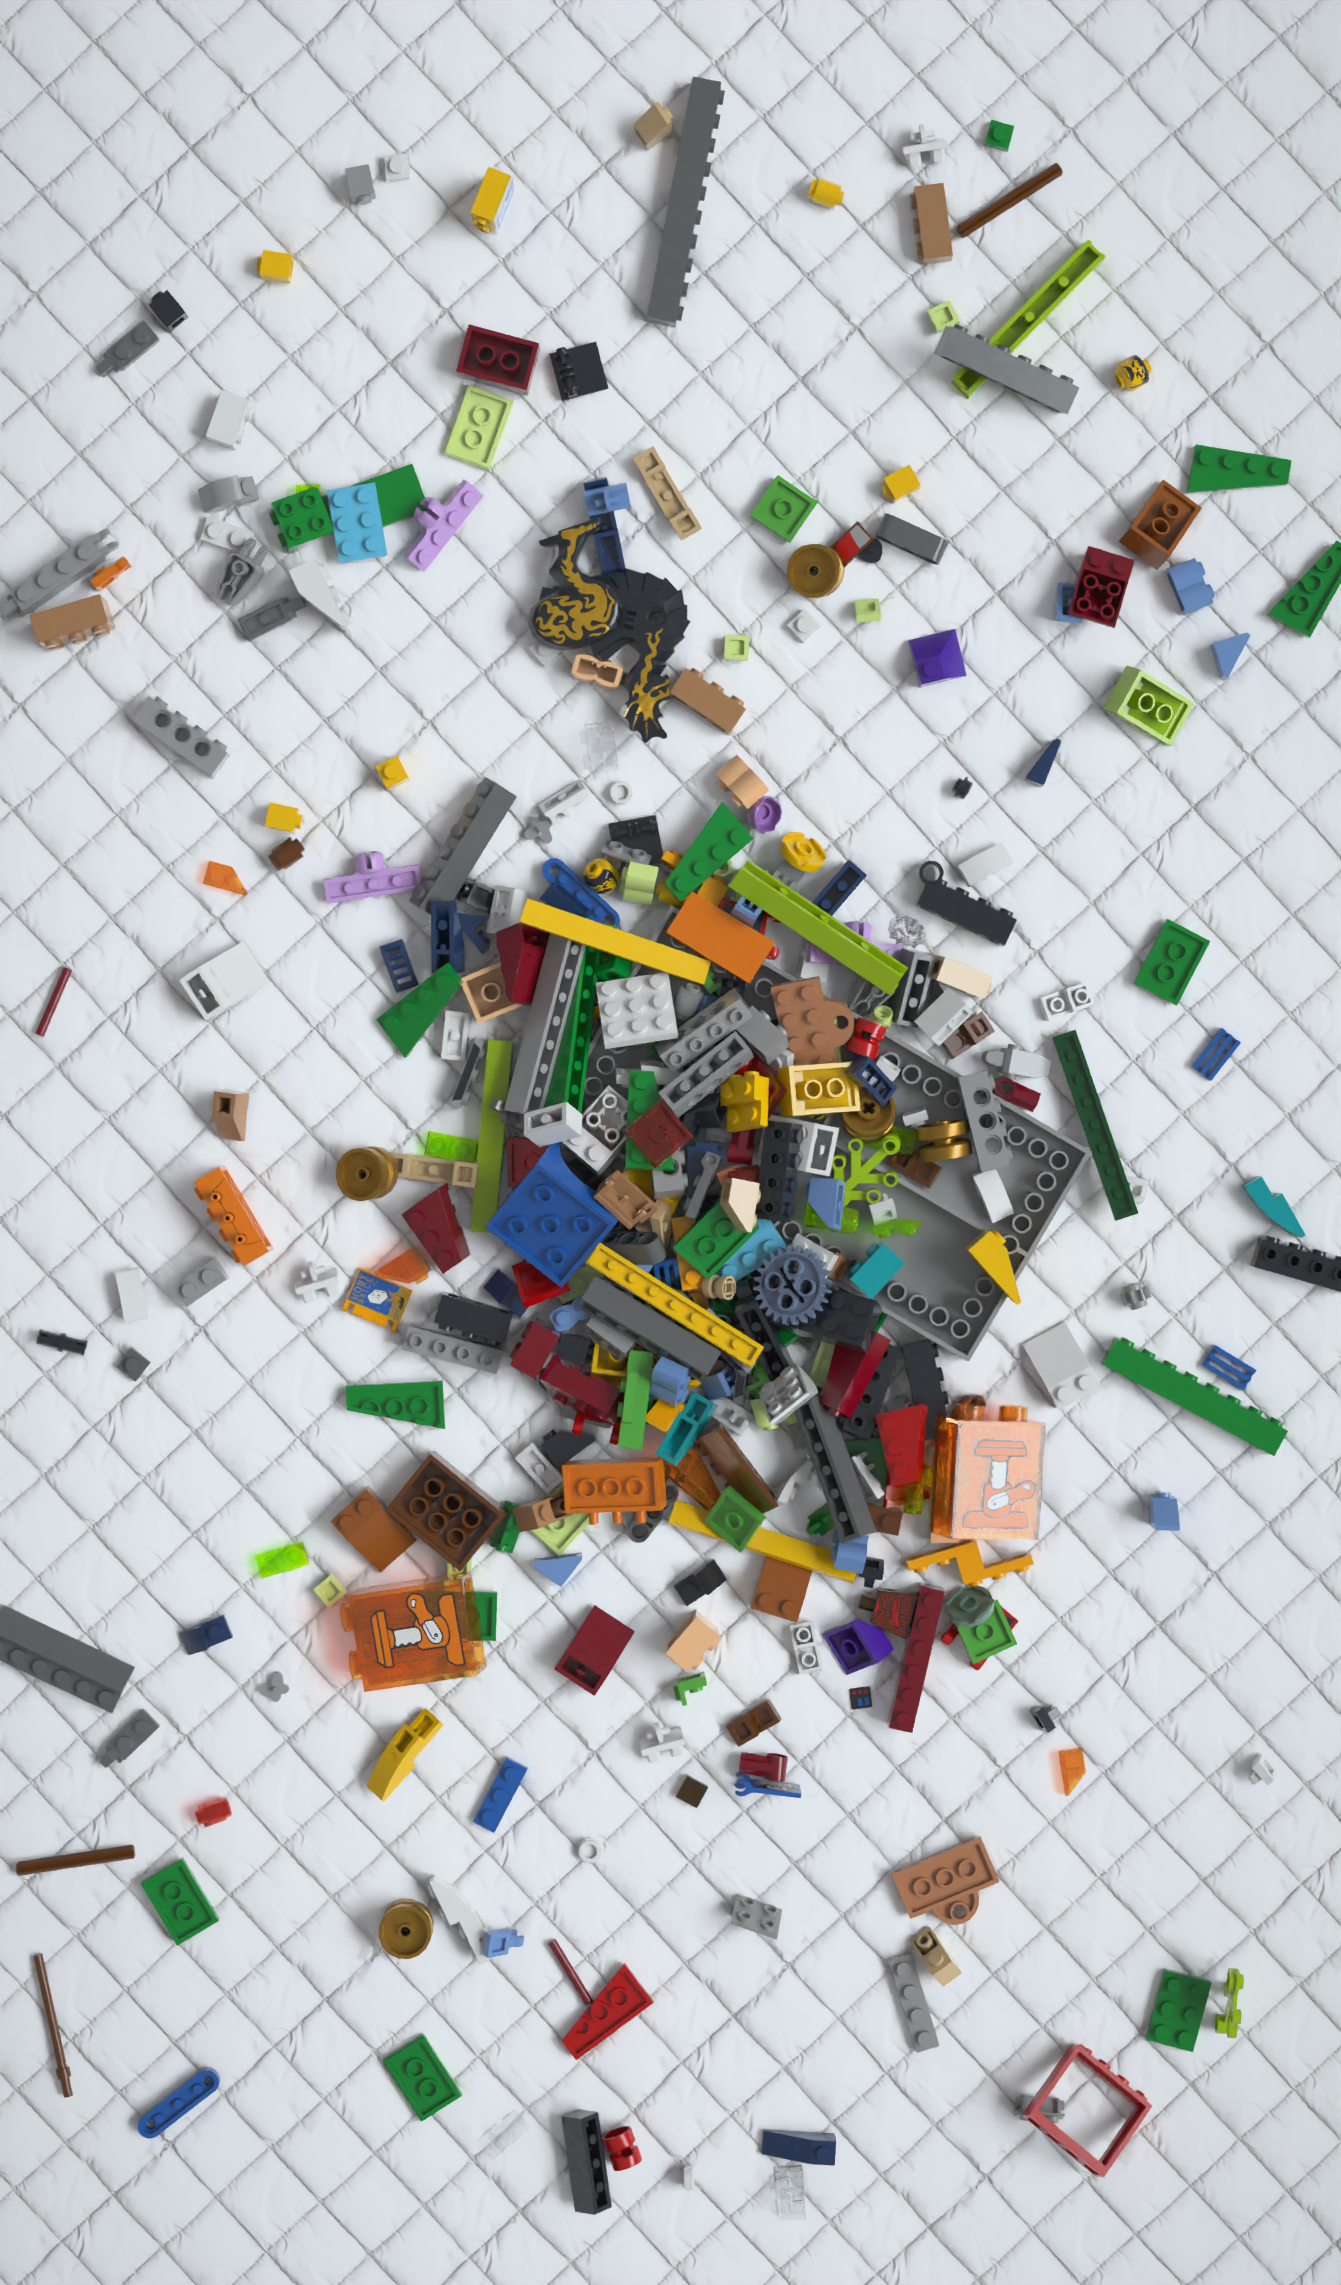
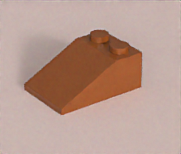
M1163 479L1118 542L1158 570L1171 556L1202 508Z
M368 1486L332 1518L330 1522L381 1573L415 1543L417 1539L403 1524L385 1510L387 1506Z
M765 1556L750 1602V1608L797 1623L812 1571Z

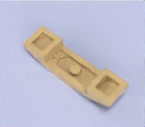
M652 446L633 457L632 459L679 539L683 541L702 530L700 523L672 480L655 447Z
M389 1152L397 1163L398 1178L447 1183L476 1188L479 1170V1164Z

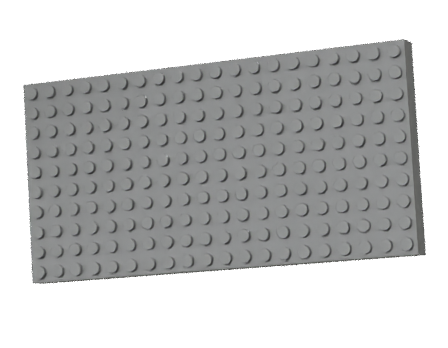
M671 905L650 941L706 959L666 934V931L680 911ZM765 960L749 985L746 983L743 1000L749 1008L754 1006L758 1011H765L771 1020H778L771 985L796 981L798 979ZM711 962L709 968L716 977V980L713 981L715 985L721 982L722 978L727 977L728 979L743 982ZM637 963L630 978L663 972ZM669 974L673 1003L681 985L694 982ZM694 983L701 988L703 995H708L703 985ZM851 1011L852 1014H853V1017H854V1026H855V1023H856V1021H857V1018H858V1017L863 1018V1017H861L860 1015H858V1014H856L855 1012ZM837 1016L839 1027L848 1025V1019L845 1016ZM675 1017L676 1021H685ZM601 1024L589 1046L581 1114L585 1113L608 1085L628 1101V1088L616 1084L615 1068H639L640 1059H645L651 1046L605 1049L603 1047ZM886 1031L883 1041L878 1042L880 1049L876 1059L873 1061L875 1063L882 1055L901 1069L895 1080L891 1081L897 1089L892 1095L896 1110L893 1128L889 1134L897 1135L903 1145L919 1153L918 1149L921 1146L932 1142L917 1141L915 1127L911 1128V1125L905 1126L902 1113L925 1106L929 1118L924 1120L925 1124L946 1119H966L956 1078L962 1075ZM865 1032L863 1038L870 1041L871 1034ZM848 1041L840 1046L842 1063L853 1062L855 1057L858 1056V1054L846 1050ZM717 1045L711 1046L686 1065L691 1067ZM977 1090L973 1095V1099L977 1104H982L986 1100V1094L982 1090ZM769 1091L768 1114L781 1116L780 1096ZM993 1094L994 1099L998 1098L1001 1112L998 1113L999 1122H1004L1007 1136L1003 1137L1005 1146H1010L1013 1160H1009L1010 1166L996 1170L1006 1190L1014 1214L995 1223L989 1221L983 1201L978 1196L972 1179V1175L978 1173L979 1168L969 1131L966 1135L956 1137L955 1139L970 1140L973 1153L963 1157L934 1161L933 1163L943 1169L931 1189L887 1164L886 1161L890 1156L889 1154L870 1173L896 1172L898 1182L894 1187H888L885 1184L858 1183L852 1189L868 1191L870 1188H877L881 1192L879 1202L884 1201L882 1194L886 1193L888 1199L892 1198L897 1213V1218L874 1225L869 1208L871 1204L867 1200H850L843 1207L841 1231L828 1228L808 1203L806 1187L810 1183V1177L834 1179V1168L831 1167L830 1176L797 1170L796 1179L798 1187L794 1194L795 1212L791 1222L771 1220L786 1245H791L798 1233L828 1251L838 1252L850 1260L852 1265L857 1260L862 1262L867 1256L865 1251L872 1243L878 1244L880 1241L883 1242L905 1264L875 1295L873 1300H877L882 1307V1312L968 1362L971 1360L1005 1302L1007 1295L966 1251L965 1247L985 1229L991 1230V1232L997 1230L1006 1240L1003 1245L1007 1248L1015 1281H1017L1092 1153L1089 1149ZM727 1111L725 1112L721 1128L702 1129L698 1142L717 1143V1148H722V1163L719 1162L716 1171L734 1164L727 1162L730 1141H733L734 1132L726 1131ZM842 1112L829 1113L827 1117L818 1120L811 1119L807 1115L786 1117L839 1128L834 1155L842 1154L846 1158V1165L843 1168L844 1182H846L851 1177V1151L848 1148V1144L852 1137L843 1128ZM983 1114L979 1119V1123L983 1128H988L992 1124V1118L989 1114ZM675 1118L676 1127H679L681 1121L679 1118ZM665 1121V1126L668 1127L669 1124ZM763 1127L756 1128L752 1165L739 1164L746 1181L758 1183L761 1162H757ZM682 1137V1141H679L678 1144L679 1150H684L685 1165H681L682 1174H687L688 1147ZM993 1137L988 1138L985 1142V1148L989 1152L995 1151L998 1147L997 1140ZM882 1140L874 1143H863L861 1166L881 1148ZM858 1142L851 1143L854 1149L860 1148ZM887 1142L886 1147L888 1149H893L895 1147V1144L893 1142ZM626 1144L617 1155V1157L624 1161ZM840 1158L834 1160L838 1166L843 1164V1160ZM675 1170L663 1172L667 1175H671L675 1172ZM715 1172L707 1194L721 1196L722 1187ZM889 1175L886 1177V1180L893 1183L895 1177ZM871 1192L869 1194L870 1198H878V1194L876 1192ZM848 1270L839 1283L831 1277H827V1279L846 1291L871 1299L848 1278L851 1274Z

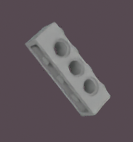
M148 696L131 720L206 774L215 778L230 757V754L226 752L228 747L218 739H215L214 742L206 737L208 732L197 724L194 728L186 723L188 718L176 710L174 714L166 709L169 704L158 696L155 699ZM161 715H167L169 718V722L165 727H158L157 719ZM187 729L189 733L187 740L183 742L178 741V731ZM201 743L208 745V752L204 756H199L196 752L198 745Z
M733 988L677 1028L678 1038L661 1040L655 1044V1047L664 1063L672 1073H675L751 1019L753 1015L748 1005Z
M735 1031L658 1093L674 1115L679 1118L753 1059L754 1055Z
M987 1070L956 1077L979 1172L983 1173L1010 1166L1009 1160H1013L1010 1146H1005L1003 1138L1007 1136L1004 1122H999L998 1113L1001 1112L998 1098L994 1099L992 1089L995 1088L993 1075H988ZM977 1090H982L986 1094V1100L982 1104H977L973 1099V1095ZM983 1114H989L992 1118V1124L988 1128H983L979 1123V1119ZM991 1137L995 1138L998 1142V1147L993 1152H989L985 1148L986 1140Z
M660 1097L664 1121L669 1124L666 1127L669 1145L672 1147L671 1154L675 1172L667 1175L663 1171L650 1170L654 1199L681 1197L684 1194V1188H688L687 1174H682L681 1165H685L684 1150H679L678 1144L679 1141H682L679 1127H676L675 1118L677 1117Z
M412 1324L408 1326L402 1349L493 1374L498 1373L504 1349Z

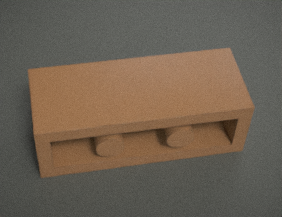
M944 183L915 186L913 194L909 195L911 210L915 209L916 219H913L914 234L918 233L919 243H916L917 258L922 259V265L951 261L953 251Z
M685 668L669 691L670 695L730 735L746 711V708L743 707L744 702L734 695L731 698L723 693L725 689L714 681L709 684L703 680L704 675L695 668L691 670Z

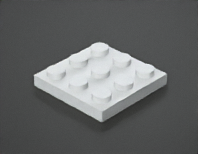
M663 972L596 983L605 1049L678 1038L669 974Z

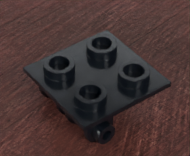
M596 341L569 349L561 347L556 349V352L549 354L562 401L609 389Z
M656 815L608 824L611 841L620 842L623 846L631 849L645 851L646 854L652 856L648 865L661 864L660 859L663 856ZM622 862L617 871H623L626 863Z

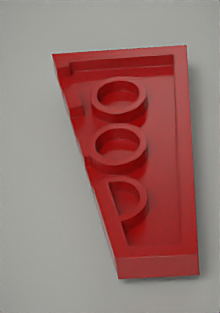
M625 1962L562 2038L563 2044L575 2060H578L654 2003V2000Z

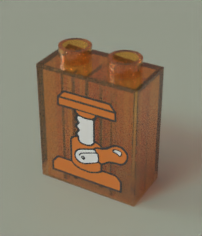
M955 1404V1416L937 1415L930 1532L950 1539L1039 1540L1046 1423L1028 1419V1407L1019 1405H999L998 1417H984L985 1406L977 1404Z
M471 1571L358 1588L348 1595V1603L341 1604L340 1615L343 1629L345 1632L354 1631L357 1650L349 1652L350 1674L353 1680L362 1679L364 1692L477 1676L487 1667Z

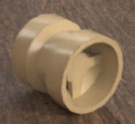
M714 1274L709 1280L706 1277L704 1278L702 1291L707 1298L715 1299L719 1297L720 1299L730 1300L736 1292V1282L732 1276L722 1275L720 1277Z

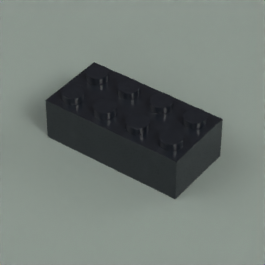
M808 1283L805 1287L806 1294L812 1290L811 1283ZM826 1287V1289L832 1291L824 1295L829 1302H821L820 1305L823 1311L815 1310V1319L807 1316L808 1323H803L799 1319L798 1325H793L791 1321L789 1325L782 1324V1320L776 1322L773 1321L774 1316L771 1318L770 1323L777 1330L868 1354L882 1307L877 1300ZM799 1295L802 1300V1303H804L803 1297ZM789 1297L786 1301L787 1308L792 1306V1297Z

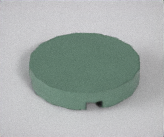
M978 1585L971 1588H958L946 1600V1612L949 1620L961 1627L980 1625L989 1619L994 1611V1601L991 1593L985 1587Z

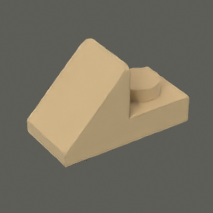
M660 1200L659 1209L643 1223L639 1221L636 1230L638 1232H656L665 1250L673 1236L669 1202Z

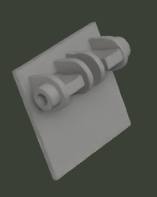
M737 1894L735 1904L730 1913L732 1915L731 1924L777 1940L782 1909L771 1904L756 1901L751 1897Z

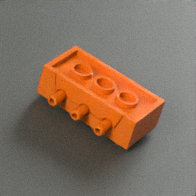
M225 1166L218 1167L194 1181L196 1195L201 1201L205 1200L209 1208L206 1211L213 1222L217 1221L220 1225L219 1234L225 1243L230 1242L234 1249L231 1251V1254L238 1264L248 1265L274 1250Z
M661 1457L573 1460L562 1465L565 1514L588 1513L589 1525H597L599 1523L598 1513L612 1512L613 1524H622V1512L636 1511V1522L642 1524L646 1523L645 1511H661L667 1506L664 1459Z

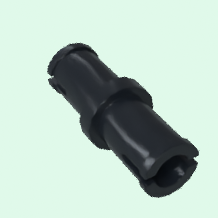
M43 1329L39 1330L36 1341L37 1345L56 1348L58 1352L64 1350L82 1356L85 1354L88 1343L87 1340L68 1337L66 1333H61L60 1335L44 1331Z

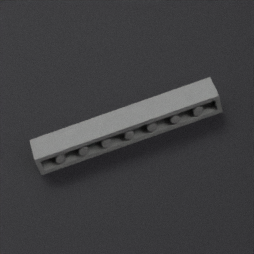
M550 933L504 1110L525 1116L526 1112L544 1108L586 945Z

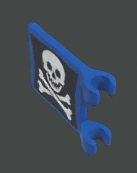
M736 1773L737 1777L741 1776L744 1778L738 1779L734 1783L737 1789H744L741 1792L736 1790L735 1794L737 1796H746L753 1792L801 1798L800 1784L753 1779L747 1774Z

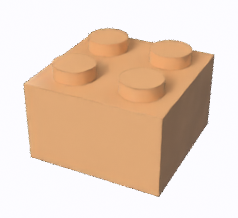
M501 961L461 977L463 990L478 1024L523 1006L522 1004L508 1002L505 994L504 977L501 971Z
M695 1610L667 1643L665 1654L687 1673L691 1668L695 1670L704 1660L702 1657L705 1651L708 1649L711 1652L718 1644L719 1629L699 1611Z

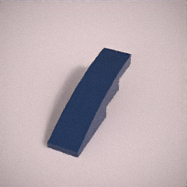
M607 477L583 481L585 491L609 486ZM614 511L590 516L591 520L600 518L601 528L594 534L602 575H607L608 572H625L626 567Z

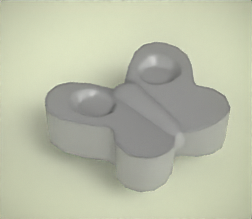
M536 817L532 818L531 827L525 831V838L532 840L538 837L546 844L551 843L552 835L549 831L552 826L551 821L544 820L542 822Z
M276 1671L272 1676L271 1682L261 1685L259 1692L262 1695L270 1696L273 1702H278L281 1695L286 1694L290 1687L284 1683L283 1674Z

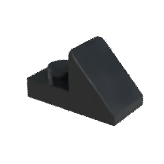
M713 1559L674 1584V1588L685 1605L689 1606L705 1594L707 1596L711 1594L727 1578Z

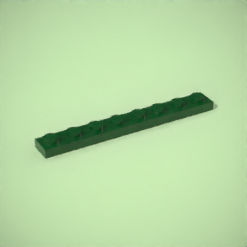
M1076 1029L1054 1036L1052 1040L1090 1151H1092L1091 1154L1114 1221L1136 1215L1138 1210Z

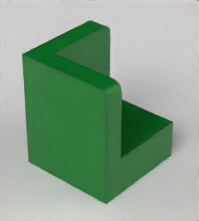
M613 955L612 961L596 967L595 974L604 982L630 978L633 962Z

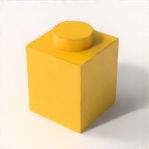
M263 250L262 257L258 256L256 271L259 272L263 280L291 284L294 258L292 254Z
M909 464L883 479L884 485L881 486V489L887 499L891 498L893 503H896L918 491L921 484Z
M398 756L375 766L388 791L410 780Z
M269 802L265 827L296 834V829H301L303 815L300 814V809Z

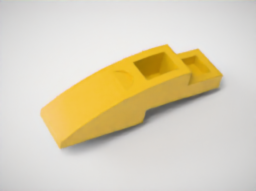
M426 1708L422 1710L409 1726L404 1723L379 1758L370 1776L367 1788L384 1802L416 1766L412 1761L444 1724Z

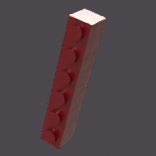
M919 1582L917 1590L918 1598L908 1630L887 1720L889 1728L913 1733L945 1594L943 1587Z

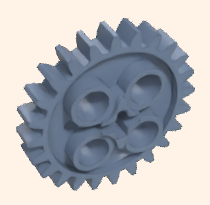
M787 1245L786 1251L779 1247L778 1255L770 1252L771 1260H762L765 1268H757L762 1274L761 1277H754V1280L760 1282L759 1286L754 1287V1290L760 1291V1294L755 1299L763 1301L760 1309H768L765 1314L766 1316H774L773 1321L780 1322L782 1320V1324L789 1325L790 1321L793 1325H798L799 1319L803 1323H808L807 1316L815 1319L816 1314L814 1311H823L820 1303L829 1302L824 1295L832 1292L826 1289V1285L832 1283L831 1280L825 1279V1276L830 1271L822 1269L826 1262L818 1261L820 1255L812 1254L811 1249L806 1248L803 1251V1247L798 1245L795 1249L793 1246ZM798 1262L799 1270L794 1274L793 1266ZM782 1267H783V1270H784V1272H785L786 1275H784V1274L782 1273V1271H781V1268H782ZM779 1277L780 1284L777 1288H774V1280ZM811 1282L812 1290L806 1294L805 1287ZM799 1295L803 1297L804 1303H802V1300ZM789 1297H792V1306L787 1308L786 1301Z

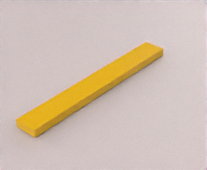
M528 898L525 900L518 922L700 985H704L711 961Z
M601 1243L592 1251L585 1262L749 1368L753 1366L764 1348Z
M676 1500L668 1525L729 1544L704 1522L710 1513L709 1510ZM761 1527L746 1547V1550L853 1584L856 1576L855 1572L833 1568L834 1561L830 1560L831 1550Z

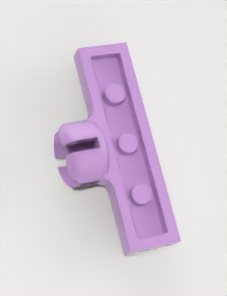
M463 479L445 503L441 504L432 497L422 500L420 504L428 511L423 512L416 507L414 519L422 526L423 530L404 557L418 569L425 572L484 495Z
M371 851V865L369 866L366 852L360 853L354 860L356 867L354 874L323 879L327 904L413 891L422 880L420 865L387 868L384 864L383 854L379 851Z
M851 921L844 923V925L899 961L904 944L874 942L871 938L872 926L867 922ZM808 941L807 963L844 965Z

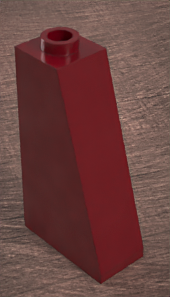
M875 1331L868 1354L835 1345L820 1401L829 1407L827 1412L839 1418L842 1414L849 1418L852 1417L891 1341L890 1339Z

